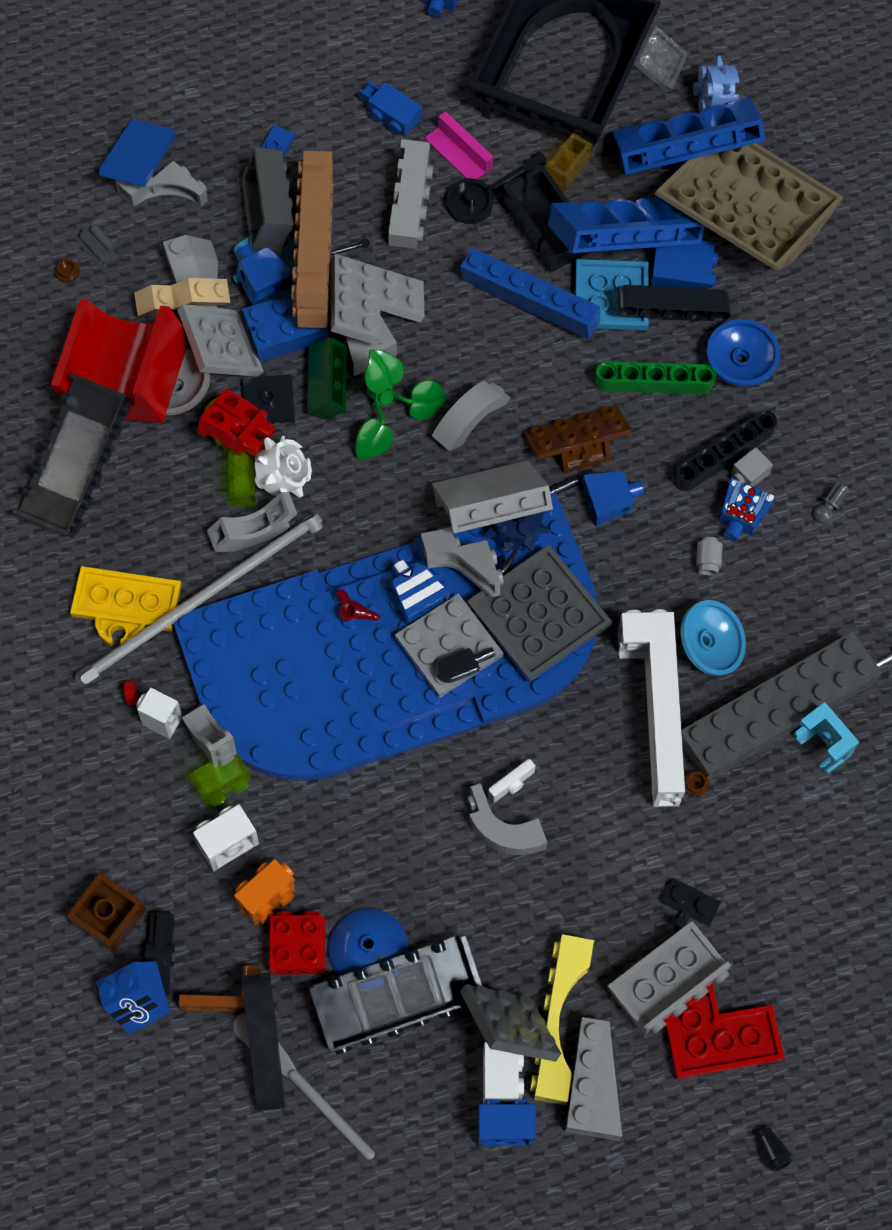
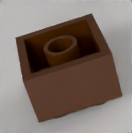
M99 873L67 914V918L71 924L114 954L146 912V908L142 901L102 873Z

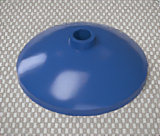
M748 319L731 320L720 325L711 334L706 349L708 363L715 369L716 375L729 384L741 387L755 386L763 383L774 374L780 361V347L774 334L764 325ZM737 358H743L745 362L741 363L737 361Z
M360 909L343 917L334 927L328 944L329 959L338 976L409 952L407 934L402 925L390 914L377 909ZM365 941H372L373 947L370 949L363 946ZM402 970L394 972L396 978ZM385 975L359 984L358 987L364 989L378 988L387 985L388 980Z

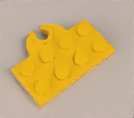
M81 566L70 614L72 617L95 620V627L100 638L111 647L114 643L112 634L117 630L125 631L126 634L121 639V644H123L178 606L182 583L177 580ZM172 623L163 631L172 632L174 624Z

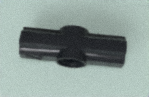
M157 912L151 914L149 943H146L145 962H157L165 995L169 997L171 967H174L172 953H175V944L173 943L175 916L174 914Z

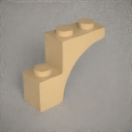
M187 278L171 286L150 285L134 293L137 314L140 317H157L160 306H169L174 312L178 311L182 304L213 306L231 303L227 279Z

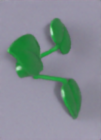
M369 350V358L364 376L367 395L374 400L373 406L377 410L380 422L370 418L359 429L355 444L357 459H368L378 456L387 451L392 444L393 432L390 427L384 425L385 418L380 408L381 405H388L392 402L393 398L411 404L409 407L410 416L417 420H425L434 415L442 407L446 399V393L441 386L432 380H423L417 383L411 391V399L393 392L392 385L399 383L403 377V365L398 358L381 350Z

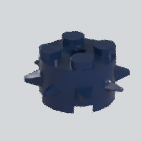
M546 511L491 524L485 536L486 538L496 537L497 542L504 547L505 552H509L510 549L521 550L522 547L533 551L535 550L534 543L537 541L540 533H550V529L542 524V517Z

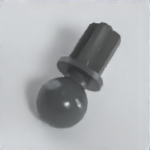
M837 482L827 497L822 498L825 504L819 505L814 509V520L820 524L829 523L833 518V508L840 509L839 504L849 492V488L843 483Z

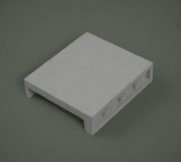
M528 460L432 483L437 508L443 507L449 515L453 533L553 509L549 485Z

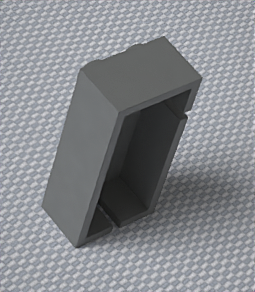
M254 147L249 159V165L246 166L242 176L248 231L251 232L249 235L251 248L255 252L264 248H270L277 256L280 255L283 247L287 246L288 235L295 227V218L291 214L292 199L289 198L288 194L290 183L286 179L287 163L283 160L281 150Z

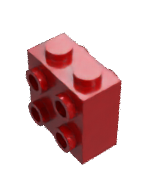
M281 911L277 912V915L270 916L271 975L325 974V915H320L317 911L304 912V915H293L292 912Z

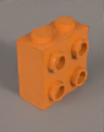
M275 859L270 864L265 862L257 869V875L251 881L245 880L235 890L237 893L234 897L238 909L255 927L260 922L262 925L266 924L270 920V916L274 915L273 911L280 904L284 907L294 898L295 879L292 877L294 873L284 862L281 865Z

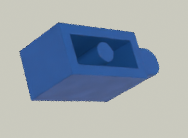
M368 81L365 84V88L357 92L360 100L368 105L370 117L376 122L381 121L386 124L394 134H401L406 137L422 119V106L386 82L379 87L373 82Z

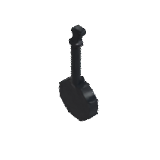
M537 151L534 158L527 159L526 164L492 185H487L484 180L464 178L449 187L446 209H448L456 222L476 225L491 216L494 194L502 190L504 184L525 176V174L537 169L539 165H545L546 157L541 151Z

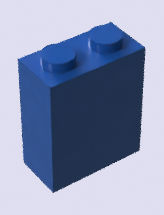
M702 240L701 244L655 247L651 286L696 289L714 287L716 273L712 272V266H716L718 260V252H714L715 242Z

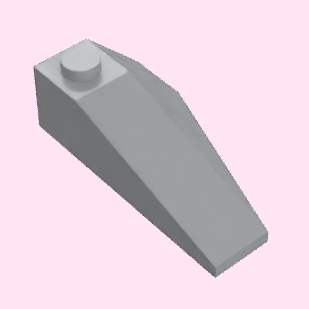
M184 235L163 241L165 256L175 283L187 278L218 279V259L211 240ZM217 305L204 306V307H214V308H217Z

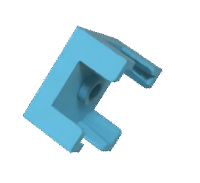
M825 702L804 717L799 723L802 727L793 734V737L799 744L805 743L815 734H818L829 747L827 753L830 757L819 764V767L826 775L850 758L859 744L855 736Z

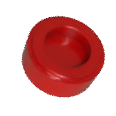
M135 680L125 681L124 695L129 707L137 706L139 700L138 685Z

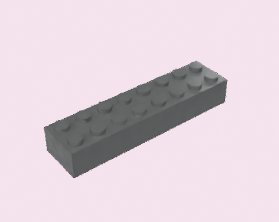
M852 631L682 729V748L697 771L702 772L707 780H710L800 728V721L824 702L832 709L877 683L882 672Z

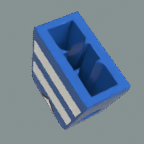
M401 560L392 567L398 576L392 581V592L407 626L449 600L450 592L425 565L420 564L411 569L405 560Z

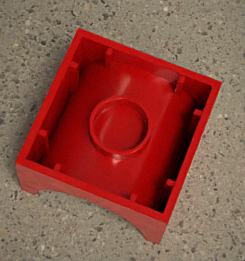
M80 299L51 386L60 397L63 392L68 393L73 379L69 378L71 372L130 397L131 409L127 417L123 418L124 420L163 423L189 343L185 329L169 306H160L155 322L143 324L115 318L98 309L90 300Z

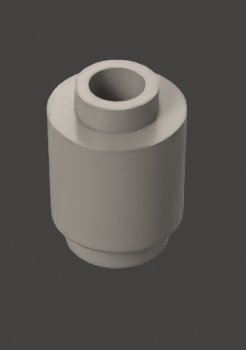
M704 537L702 541L697 543L696 567L701 575H718L719 569L722 567L723 544L715 537Z

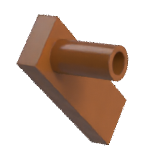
M243 966L242 976L259 974V967ZM243 988L241 989V996L180 995L179 1007L181 1011L244 1013Z

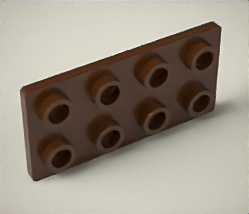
M616 405L604 406L601 409L583 412L570 418L558 419L555 422L544 425H536L523 431L537 459L560 455L564 474L611 461L609 440L632 433L631 427Z

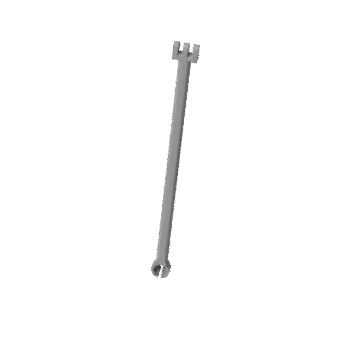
M318 512L310 514L289 531L92 665H87L75 674V679L84 684L91 682L100 676L99 673L307 531L310 534L319 531L323 527L321 524L323 520Z

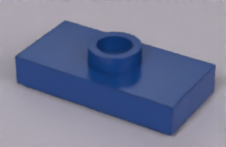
M274 125L261 148L281 150L284 158L295 139V133Z

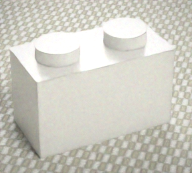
M151 687L147 694H142L138 700L137 711L142 725L170 739L182 719L178 701Z

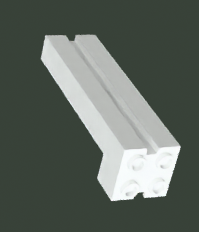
M663 609L654 610L650 613L629 610L626 613H622L618 626L619 659H645L653 807L679 806L681 798H683L685 793L674 612H667Z

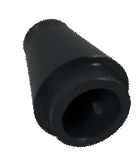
M770 1127L756 1135L766 1165L771 1167L773 1172H777L792 1163L790 1158L791 1152Z

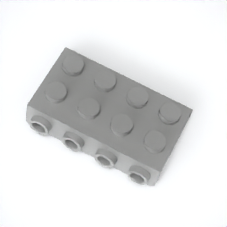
M691 921L614 980L607 988L644 1035L650 1031L656 1034L666 1025L665 1019L672 1014L676 1018L688 1008L686 1003L692 998L698 1001L709 992L707 987L714 981L717 985L723 982L730 975L728 970L732 965L729 961H724L694 922Z

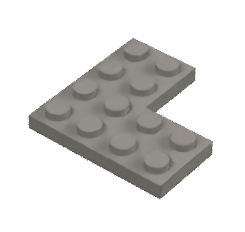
M334 254L331 259L332 332L377 345L381 339L380 310L421 323L425 317L423 281Z

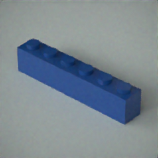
M474 248L471 249L460 266L463 281L584 338L589 339L600 322V309L598 305Z

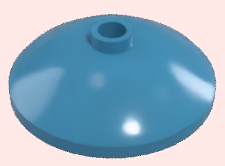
M715 600L698 602L687 610L681 624V639L690 661L699 670L712 676L726 675L737 669L745 655L746 639L742 624L735 613L723 603Z

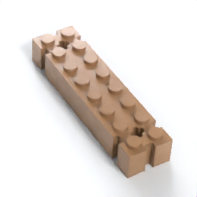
M303 151V161L298 162V175L302 176V178H298L297 190L301 195H297L296 200L297 210H300V213H296V228L300 229L295 231V246H299V248L294 249V264H298V266L293 267V282H297V284L292 285V300H297V302H293V317H297L298 327L328 328L333 157L332 151Z

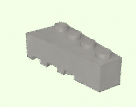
M401 139V159L398 161L397 182L395 183L394 190L395 204L392 205L388 240L389 246L417 249L418 241H423L424 227H421V220L426 221L427 206H424V200H429L431 186H427V180H432L434 166L430 165V142Z
M582 1017L579 1026L565 1132L620 1141L622 1129L610 1022Z

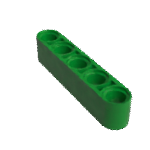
M602 362L596 369L594 383L599 390L605 392L707 394L713 389L716 371L712 366L706 364ZM602 375H608V376L611 377V378H610V379H604V378H602L601 376H602ZM626 376H633L635 379L630 380ZM655 376L660 380H652L650 377ZM675 377H681L684 381H678ZM699 378H706L708 382H703Z

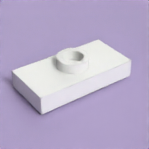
M527 759L491 786L488 791V797L493 804L508 792L514 794L519 791L524 785L523 781L534 774L535 764L530 759Z

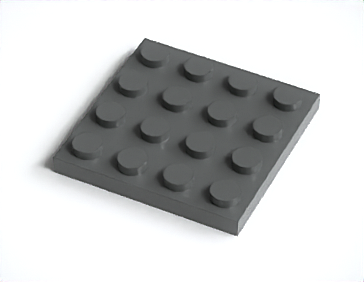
M547 545L503 576L504 584L500 585V596L491 597L482 590L467 601L468 607L529 683L612 624L610 618L550 545Z

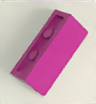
M446 111L438 117V127L425 137V140L430 142V145L465 178L479 179L492 169L493 156Z

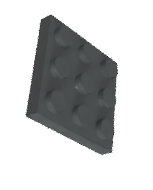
M465 984L460 993L490 1049L554 1062L558 1060L562 1053L530 997L511 994L503 990L487 989L484 986Z

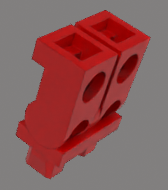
M225 388L214 401V404H211L200 417L197 433L205 438L207 435L212 436L225 447L234 450V453L239 456L245 451L256 457L263 446V442L256 437L259 435L263 439L267 437L271 439L275 433L276 426L266 420L268 414L266 411L259 410L244 398Z

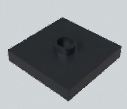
M291 374L242 378L244 399L259 410L266 411L268 413L267 421L272 424L295 422Z

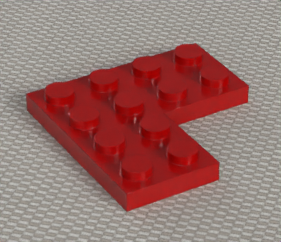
M713 983L707 987L709 992L701 999L696 1001L692 998L687 1002L686 1006L688 1008L676 1018L672 1014L664 1020L666 1022L665 1028L676 1080L773 1063L785 1059L773 1005L719 1014Z

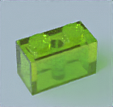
M228 450L231 508L256 507L255 456L245 451L239 456L234 453V450Z
M238 753L227 765H218L214 768L212 763L209 762L189 774L191 783L206 807L211 804L212 806L220 805L226 800L228 794L234 791L235 793L244 791L249 787V782L252 781L251 774Z

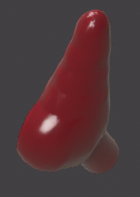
M345 589L336 592V596L342 604L339 609V616L342 620L351 622L359 619L373 621L380 619V616L374 611H371L357 601L351 600Z

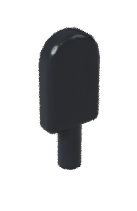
M490 647L473 654L472 650L467 648L444 657L436 664V677L443 683H453L480 671L478 664L496 657L495 652Z

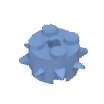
M720 55L716 57L714 65H704L698 68V82L693 84L694 96H698L699 112L711 106L727 105V102L739 100V94H735V83H739L738 72L734 65L723 64Z

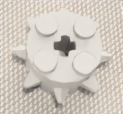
M282 436L280 442L275 443L270 438H265V449L261 450L255 457V483L260 489H265L275 496L281 492H292L301 498L303 496L302 487L311 479L312 468L310 459H305L300 450L302 446L294 440H285V436Z

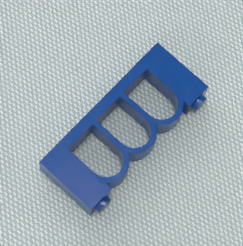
M750 97L727 102V105L711 106L702 110L699 114L682 113L673 116L667 122L656 120L643 123L638 127L633 125L612 131L616 152L625 175L765 141L762 117Z
M650 197L640 198L636 203L624 199L610 200L606 205L595 201H584L577 205L574 202L552 203L548 226L572 253L701 244L705 229L703 224L660 197L658 199Z

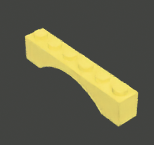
M563 934L560 942L555 941L552 958H557L556 969L550 968L548 984L553 985L551 995L546 994L543 1009L548 1011L545 1025L554 1037L561 1053L559 1017L562 1005L572 987L588 972L594 940ZM563 1053L556 1062L535 1058L534 1064L539 1065L538 1076L532 1075L530 1092H535L534 1100L566 1106L569 1099L572 1073L566 1064Z

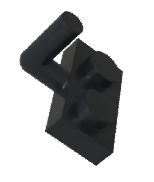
M673 878L661 903L680 912L673 926L674 932L677 933L687 925L689 918L709 927L721 901Z

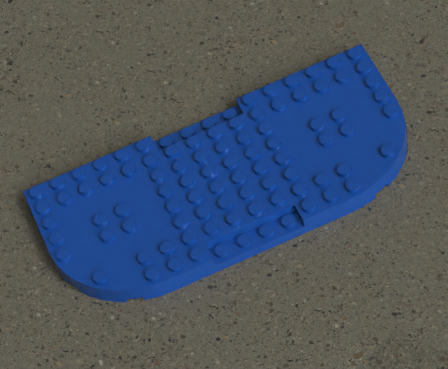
M556 492L550 495L553 509L546 511L542 517V524L550 529V533H540V536L534 543L535 550L530 551L526 547L516 550L517 554L511 565H520L547 545H550L598 604L593 582ZM491 525L453 533L454 537L458 536L461 546L487 540L489 549H494L496 553V570L500 565V557L504 556L506 561L513 551L510 549L509 552H505L504 547L497 542L496 537L486 538L485 533ZM421 536L414 538L413 543L321 573L315 570L191 610L173 623L200 705L205 704L216 722L226 728L232 735L237 752L234 758L250 769L266 776L282 780L303 781L332 777L541 706L557 697L579 676L589 660L596 636L530 683L496 642L503 652L502 658L439 698L395 639V634L406 628L407 624L392 592V581L398 577L392 567L401 560H405L411 569L420 564L427 567L422 550ZM450 567L428 569L450 592L449 599L459 593L467 604L469 599L482 591V589L457 569ZM345 589L351 600L357 601L371 611H374L380 616V619L378 621L359 619L351 622L342 620L339 616V609L342 604L337 598L336 592Z

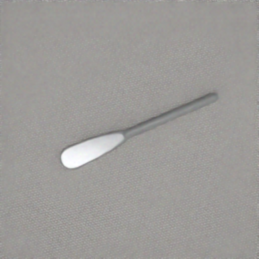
M244 1012L235 1018L233 1029L235 1034L249 1047L246 1013ZM278 1042L282 1075L289 1078L366 1159H373L375 1156L374 1150L296 1070L291 1058Z

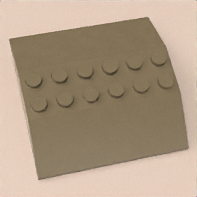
M757 143L689 159L655 193L656 196L776 271L790 265L803 252L844 198Z

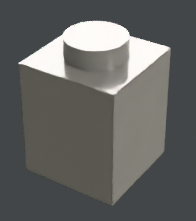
M754 448L734 464L731 475L732 478L754 487L770 474L773 464L757 448Z

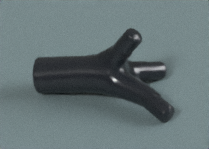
M516 550L512 551L506 561L504 556L500 557L498 569H501L503 576L517 567L511 565L517 554Z

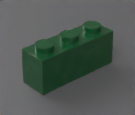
M328 337L309 346L308 413L321 419H330L346 412L347 345Z

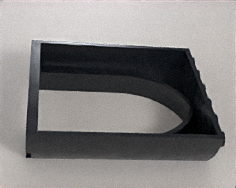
M510 0L469 85L474 105H479L483 111L482 117L490 119L493 110L496 109L576 138V151L584 153L585 149L593 148L600 139L660 8L661 2L657 0ZM572 13H590L596 17L607 30L614 49V60L587 119L504 90L516 62L532 34L550 20Z

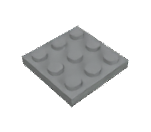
M186 304L180 306L178 313L200 372L254 377L260 376L264 372L241 310Z
M459 593L395 634L397 642L439 698L477 674L475 673L453 683H443L435 674L436 664L442 658L470 648L473 654L492 647L496 657L479 663L480 671L503 657L502 650Z

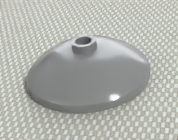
M186 349L166 415H177L190 410L202 400L209 388L210 373L199 371L192 350Z

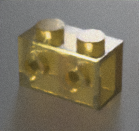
M574 133L571 134L566 142L564 141L561 144L557 154L545 166L564 193L591 160L593 144Z

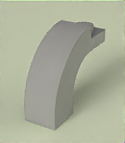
M484 380L466 392L451 407L436 427L432 436L448 451L454 450L464 444L474 427L487 414L505 406L510 397L504 393L503 388L494 383L488 384Z
M281 492L265 507L255 513L234 518L221 517L207 532L215 552L239 551L271 540L290 528L288 522L297 515V511L289 492Z
M481 783L471 786L470 796H467L471 811L476 810L477 812L469 814V822L474 832L484 843L497 851L511 855H527L547 848V840L539 818L518 825L504 823L497 819L490 810Z

